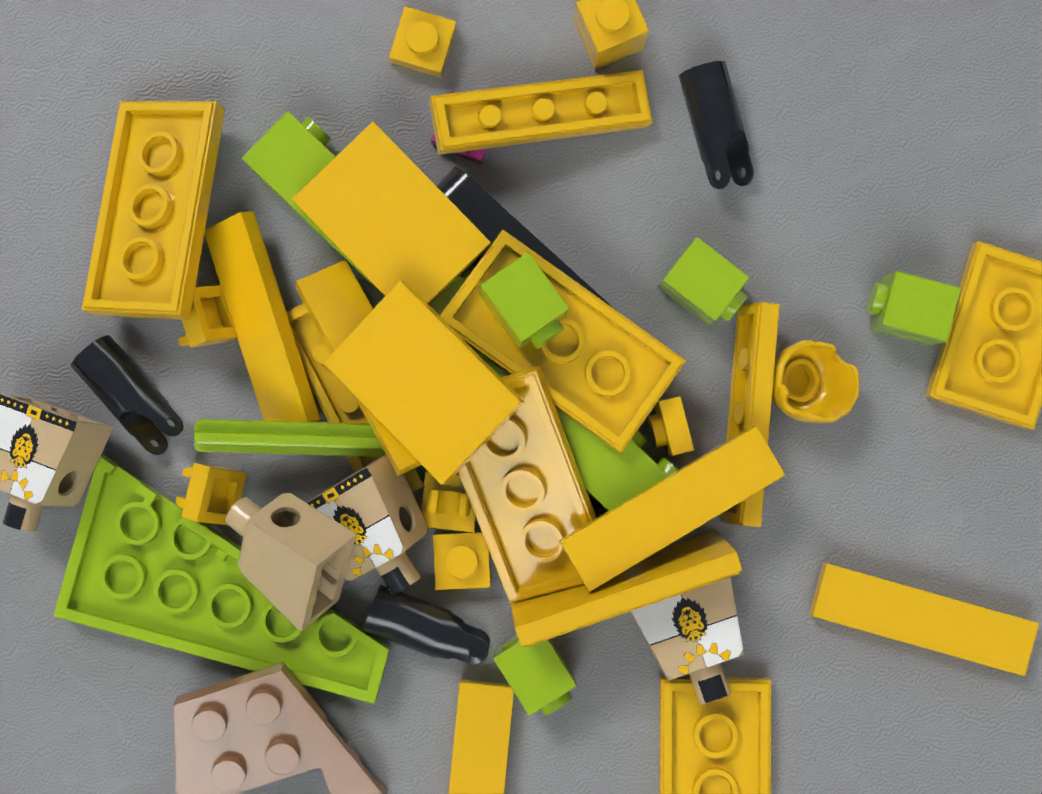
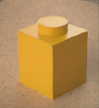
M580 0L575 4L573 23L594 71L644 50L649 29L636 0Z

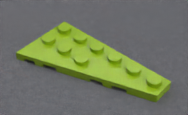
M105 455L100 456L94 469L53 614L54 617L251 671H258L284 662L303 685L375 704L391 649L389 645L374 635L364 632L362 627L332 607L301 632L241 573L238 567L241 546L207 523L182 518L183 509L177 506L174 501Z

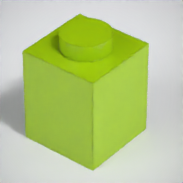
M696 237L657 287L707 326H710L719 316L726 322L733 317L748 297L740 289L750 277L700 238Z
M529 251L480 285V296L518 349L530 341L538 349L565 329L559 321L566 316L569 307Z
M894 271L882 277L881 283L875 282L871 288L866 305V313L872 315L869 329L929 346L945 343L948 341L961 288Z
M517 636L494 651L493 659L529 716L540 709L544 715L551 714L572 699L569 691L577 686L575 677L551 639L525 648L524 646L521 647Z

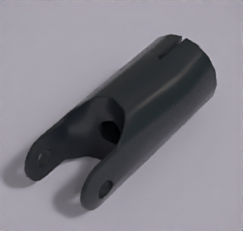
M708 62L682 72L679 75V80L700 157L704 163L710 185L716 189H723L729 184L731 177L739 186L748 185L753 179L754 170L726 62ZM742 168L746 171L745 177L741 175ZM717 171L720 172V180L716 179Z
M105 335L92 342L72 361V369L128 433L134 436L149 453L160 455L167 450L168 441L161 432L175 437L183 431V421L110 335ZM167 420L173 421L175 426H170ZM150 441H156L158 447L153 446Z
M380 585L363 629L364 632L431 657L455 658L468 664L476 665L485 661L488 656L490 640L485 631L466 624L460 617L445 608L402 592L392 595L388 587Z

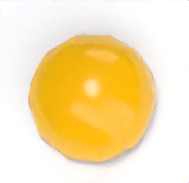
M801 340L781 350L775 360L772 397L778 408L795 421L813 424L833 423L849 414L859 398L860 374L858 368L845 362L837 354L836 346L833 344Z

